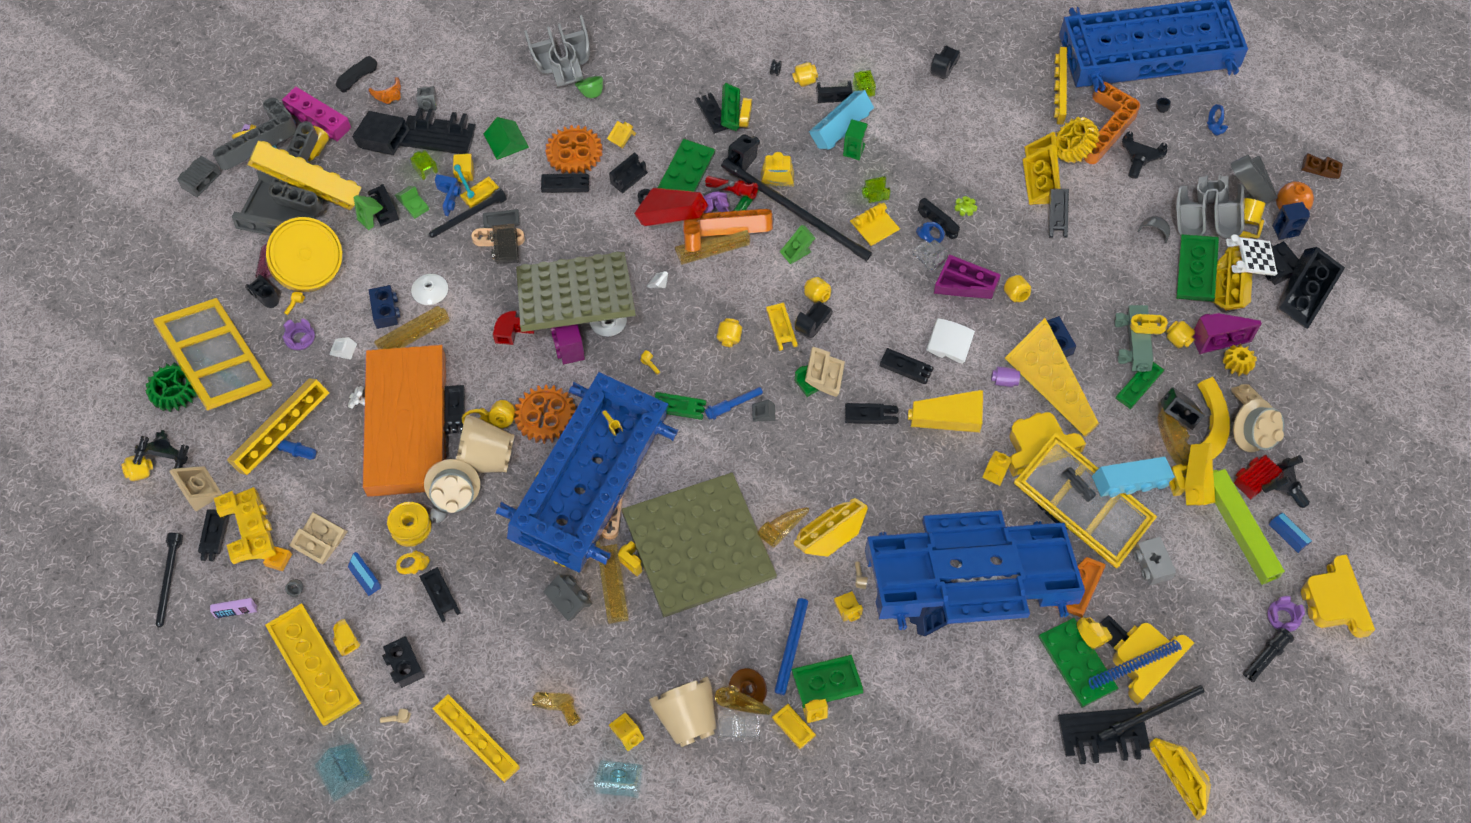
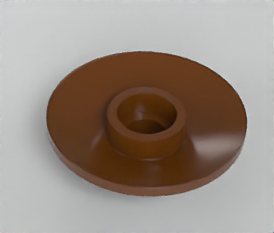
M743 668L736 671L730 679L729 695L732 702L738 708L750 711L757 709L763 704L767 695V686L763 676L758 671L751 668ZM750 685H751L752 688H753V691H752V692H750V690H749V686H750Z

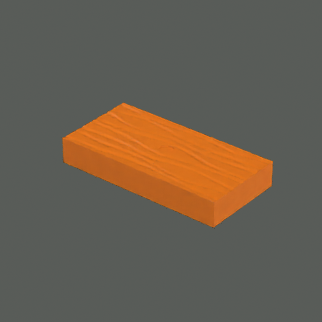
M443 345L366 350L363 489L367 497L425 492L424 479L428 470L434 464L446 460V434L444 432L446 355Z

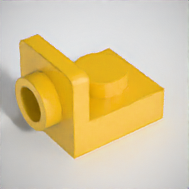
M617 121L607 139L623 149L631 134L635 136L636 132L632 130L633 126L624 121L622 124Z
M1178 464L1171 468L1175 476L1169 482L1173 497L1182 495L1185 491L1186 478L1183 476L1187 474L1188 465Z
M630 541L620 548L618 557L620 563L638 577L642 572V562L633 554L636 551L635 543Z
M853 591L834 598V603L843 622L847 620L853 622L861 617L863 607L858 604Z
M826 699L812 700L805 704V708L802 707L807 723L828 717Z
M626 712L609 724L610 729L622 742L627 751L644 740L639 727Z

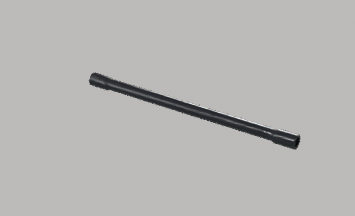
M725 158L722 162V168L748 184L756 183L760 192L836 240L867 262L871 257V251L855 243L740 168L736 163L728 158Z

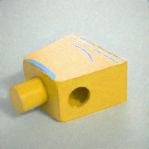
M781 152L765 156L761 168V181L768 186H794V168L791 157L783 156Z

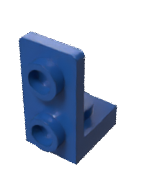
M437 174L435 184L437 190L447 193L442 207L445 216H449L450 211H453L455 208V198L460 195L461 187L458 184L457 178Z

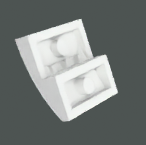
M938 318L936 319L926 350L938 357L943 358L947 356L962 364L966 360L975 331L958 323Z

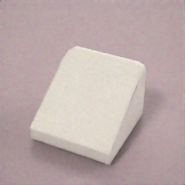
M349 337L335 339L329 355L351 359L357 343Z

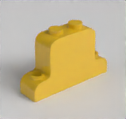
M1039 412L1025 420L1018 419L1013 423L1009 435L1017 452L1010 456L1011 464L1009 471L1013 477L1021 474L1054 433L1058 434L1079 453L1083 452L1086 445L1083 437L1077 433L1064 434L1055 416L1050 412L1042 414ZM1054 446L1037 468L1067 458L1068 456Z
M1347 554L1337 556L1327 565V574L1311 576L1301 589L1302 599L1306 600L1308 605V616L1320 628L1345 624L1355 637H1368L1375 631V627Z
M1143 623L1138 628L1134 626L1127 633L1129 638L1126 641L1122 639L1114 647L1116 652L1113 655V662L1116 666L1122 665V663H1126L1130 659L1133 660V658H1137L1141 654L1144 655L1148 651L1151 652V650H1155L1159 646L1162 647V645L1173 640L1178 641L1182 647V650L1178 649V652L1175 651L1174 654H1167V657L1164 656L1163 659L1160 657V660H1156V662H1149V665L1146 664L1145 667L1142 665V668L1138 667V670L1135 669L1134 672L1131 670V673H1127V676L1133 680L1128 686V695L1131 700L1138 705L1194 644L1189 637L1179 635L1177 637L1174 636L1169 641L1151 624Z

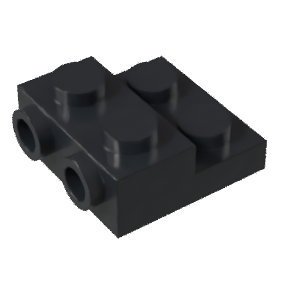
M1284 241L1274 246L1271 244L1277 275H1265V277L1274 285L1291 278L1295 265L1299 260Z

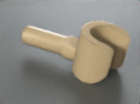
M857 561L855 562V586L866 589L868 577L861 576L860 562Z
M399 709L397 716L381 717L380 723L391 721L408 723L411 713L407 709Z

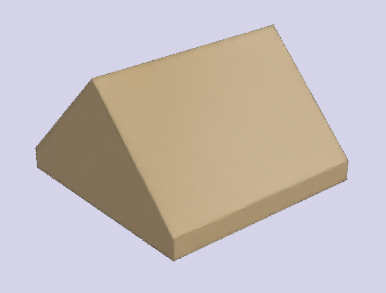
M205 466L170 470L174 480L195 511L213 502L215 497L223 495Z

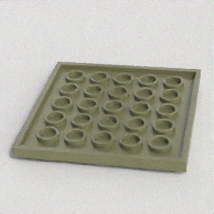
M613 252L604 255L596 254L589 257L580 256L575 259H559L553 262L544 261L539 264H523L516 267L521 332L636 316L625 252Z
M733 472L622 508V514L663 618L777 577Z

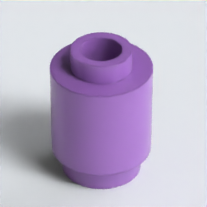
M997 366L996 370H992L991 381H995V385L1007 387L1019 385L1020 371H1016L1015 368Z

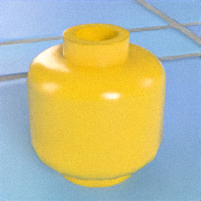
M810 62L795 66V72L792 73L794 82H798L802 87L815 83L816 78H818L816 66Z
M1015 275L1007 279L1004 284V292L1013 302H1024L1030 296L1031 285L1023 276Z
M814 277L805 283L804 294L814 303L817 301L824 303L831 296V286L822 278Z
M726 318L719 323L716 338L722 342V346L733 347V344L740 342L742 326L739 324V321Z
M1175 321L1166 331L1168 333L1167 339L1177 348H1182L1183 346L1188 348L1195 340L1193 338L1195 330L1185 321Z
M506 400L496 401L489 412L490 423L498 428H506L511 425L515 416L514 406Z
M134 456L124 459L121 467L125 479L129 478L130 481H137L150 476V470H153L150 458L146 459L143 456L140 465L132 462Z

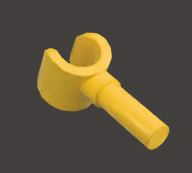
M292 293L291 302L284 314L288 315L296 302L303 303L305 299L303 293Z
M645 350L641 355L640 361L648 365L658 375L661 372L650 361L653 355Z
M604 410L602 414L608 420L612 434L616 436L614 430L620 428L623 431V428L618 420H613L608 412Z

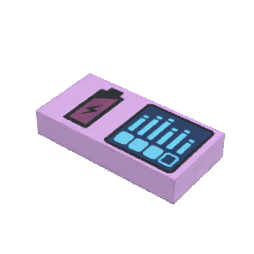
M252 598L212 604L210 605V612L215 618L257 612V605Z

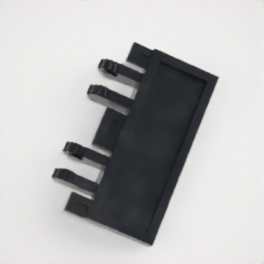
M420 107L417 110L416 116L408 115L406 123L410 130L400 146L455 154H469L476 124L468 123L467 129H465L468 121L467 114H462L459 124H456L457 113L452 112L450 120L434 119L433 125H431L434 118L433 109L428 110L426 119H422L424 109Z
M1142 707L1059 714L1058 722L1065 756H1075L1074 747H1076L1079 763L1081 765L1086 764L1084 746H1089L1093 763H1099V754L1116 753V744H1118L1121 759L1128 761L1129 755L1126 743L1131 742L1133 756L1136 760H1140L1141 750H1150L1145 721L1125 730L1124 734L1118 737L1113 736L1102 742L1097 739V734L1109 729V726L1114 723H1122L1143 713Z

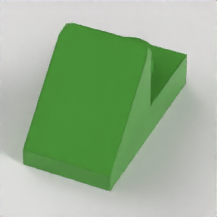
M408 186L395 194V197L414 219L429 210L428 205L418 195L415 186Z
M356 195L353 198L357 220L366 229L370 230L374 227L373 215L382 210L383 207L371 197Z
M801 225L781 249L780 253L789 264H793L812 252L808 247L815 240V237L806 226Z

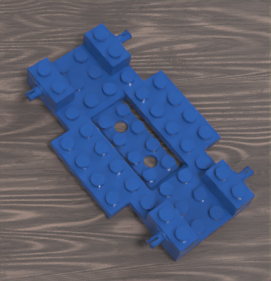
M1001 510L926 515L922 519L925 533L887 535L886 532H880L878 536L867 537L865 555L868 567L873 569L877 588L875 603L879 620L897 619L899 630H902V627L903 630L907 629L905 618L919 617L924 607L943 606L947 624L1028 618L1030 611L1027 600L1038 599L1040 607L1057 606L1060 617H1067L1069 613L1066 605L1080 604L1085 592L1065 523L1042 524L1041 521H1036L1033 525L1006 527ZM992 557H997L1001 560L1002 563L999 565H995L990 561V559ZM952 560H958L959 562H961L962 566L959 568H955L950 564V562ZM1018 574L1016 578L1012 579L945 583L950 582L953 579L971 580L972 578L978 577L990 579L993 576L1011 577L1012 575Z

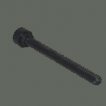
M499 187L493 191L494 193L491 194V197L429 232V236L434 238L493 203L506 201L505 193Z
M171 532L167 533L165 542L169 549L155 623L157 627H162L165 621L176 552L183 542V535Z

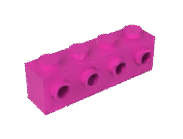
M298 87L293 88L282 99L284 107L291 115H295L301 122L307 121L313 126L323 129L328 134L329 139L332 138L338 142L351 129L346 116Z

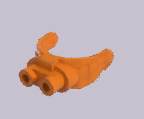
M395 77L396 83L388 89L375 91L369 88L370 94L375 99L386 104L399 100L401 95L399 78Z

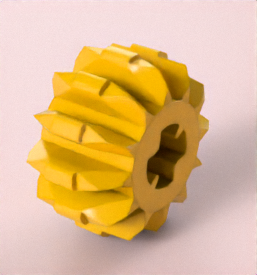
M1240 343L1237 347L1232 345L1230 349L1226 350L1223 363L1226 364L1225 369H1231V374L1237 372L1239 377L1242 373L1244 375L1249 374L1255 368L1257 357L1253 356L1254 351L1248 350L1249 346L1243 348Z

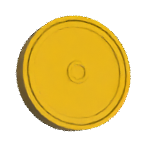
M297 217L281 223L271 233L266 246V262L272 276L284 287L297 292H312L328 285L335 278L342 262V247L337 235L328 225L314 218Z

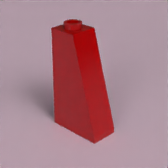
M652 188L634 214L641 225L650 226L698 219L708 204L701 192Z

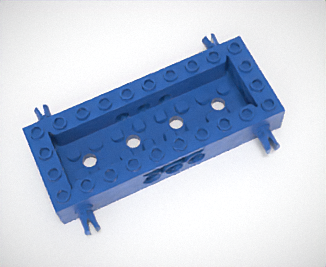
M1198 0L1081 15L1079 7L1076 8V12L1072 7L1069 9L1070 16L1063 19L1059 34L1062 46L1067 47V61L1075 86L1093 85L1095 92L1098 91V87L1101 92L1105 90L1104 82L1116 83L1227 69L1229 76L1231 72L1236 75L1239 72L1238 67H1241L1248 51L1230 0Z
M598 372L589 389L573 382L569 393L583 399L519 507L514 509L501 502L500 507L496 510V514L510 519L507 539L579 573L589 558H593L604 565L607 564L611 553L595 546L655 436L661 434L674 441L678 433V429L663 423L668 403ZM604 410L608 412L613 420H618L623 428V431L617 428L619 433L616 436L609 431L608 420L602 414ZM599 457L602 459V462L597 464L592 459ZM580 487L585 490V493L577 494L574 490ZM558 519H565L567 524L561 526L556 521Z

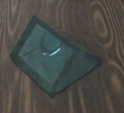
M353 743L329 748L315 765L334 802L373 779Z
M600 761L594 781L596 794L639 798L643 765Z

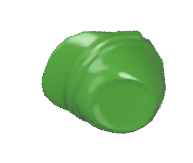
M588 77L583 81L575 83V86L585 97L596 98L602 93L603 77Z

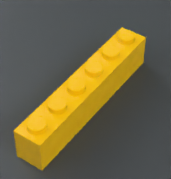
M258 141L247 164L293 186L314 192L318 197L348 210L354 207L353 197L359 195L361 187L356 182L340 178L341 176L337 173H329L321 166L309 164L305 159L289 155V152L286 150H278L265 141Z
M309 378L227 461L240 474L248 475L329 392L317 379Z

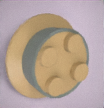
M1263 399L1248 401L1241 407L1237 416L1232 418L1235 441L1246 452H1256L1260 449L1269 450L1275 447L1284 437V419L1282 414Z
M447 459L434 464L428 470L424 479V489L428 498L438 509L454 513L465 509L475 500L480 490V478L470 464L456 459Z

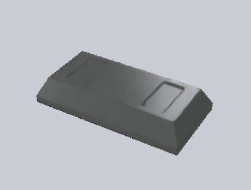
M519 210L483 213L484 228L519 226Z

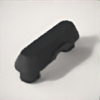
M371 56L365 57L338 77L336 87L341 92H347L362 76L376 71L377 61Z

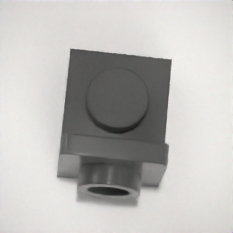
M434 86L417 88L418 108H423L424 112H428L429 109L436 111V92Z

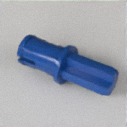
M283 439L278 444L279 451L290 453L293 457L300 456L310 460L316 457L317 451L315 449L303 446L300 442L295 443Z

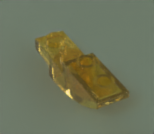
M1161 409L1157 419L1163 443L1177 465L1187 466L1191 448L1187 441L1190 435L1186 428L1181 426L1175 418Z

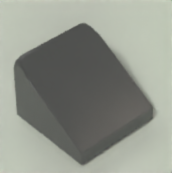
M769 399L752 404L753 422L776 421L775 404Z

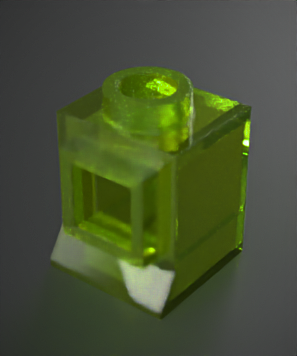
M426 150L415 152L410 158L413 168L422 180L426 179L424 171L432 167L435 174L438 173L436 162Z
M886 176L865 180L862 195L863 198H867L869 203L889 200L890 187L885 188Z

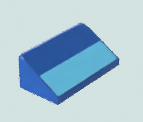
M1284 513L1279 514L1269 523V526L1297 553L1312 542Z
M354 552L348 568L367 595L370 596L381 589V585L358 552Z

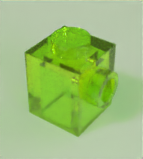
M871 70L854 73L853 85L855 91L865 90L868 97L875 96L876 84Z

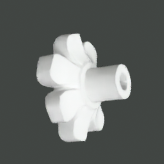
M357 386L355 392L351 393L348 403L349 408L352 409L358 403L365 406V397L362 396L364 387Z

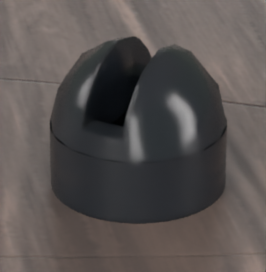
M1159 98L1156 102L1157 110L1160 113L1167 112L1171 101L1167 98Z

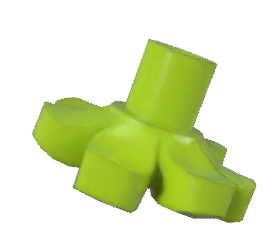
M964 196L962 199L958 198L954 209L955 211H960V216H965V214L971 216L973 211H977L976 201L967 196Z

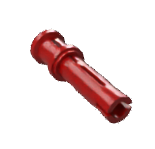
M708 175L705 179V186L717 188L728 183L729 180ZM738 180L734 186H728L721 190L734 192L737 196L744 195L754 199L758 193V185Z

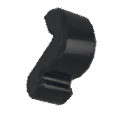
M948 45L944 46L941 53H936L933 57L930 67L931 74L941 79L948 78L954 65L959 60L960 50L950 48Z
M821 301L815 302L806 314L799 313L795 320V330L808 339L813 338L819 332L823 323H827L833 313L832 308Z

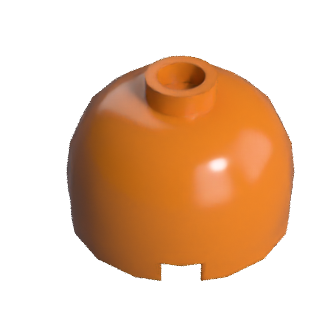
M1299 181L1285 184L1278 192L1276 204L1281 209L1283 205L1303 202L1310 211L1314 201L1313 191L1305 183Z

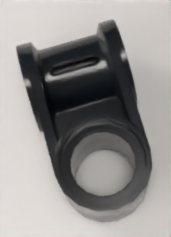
M259 274L255 281L245 285L247 291L265 307L274 308L279 304L280 300L274 287L262 275Z

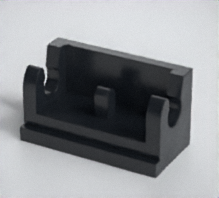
M851 80L847 81V86L821 87L820 82H817V103L843 102L853 93Z
M634 152L609 173L610 184L623 194L648 173L645 161L643 160L640 163L638 155Z
M384 184L367 192L371 198L375 199L383 207L382 210L375 214L381 227L399 220L397 211Z

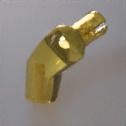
M536 692L534 694L533 706L546 710L562 711L569 727L581 721L573 706L575 700L569 694Z

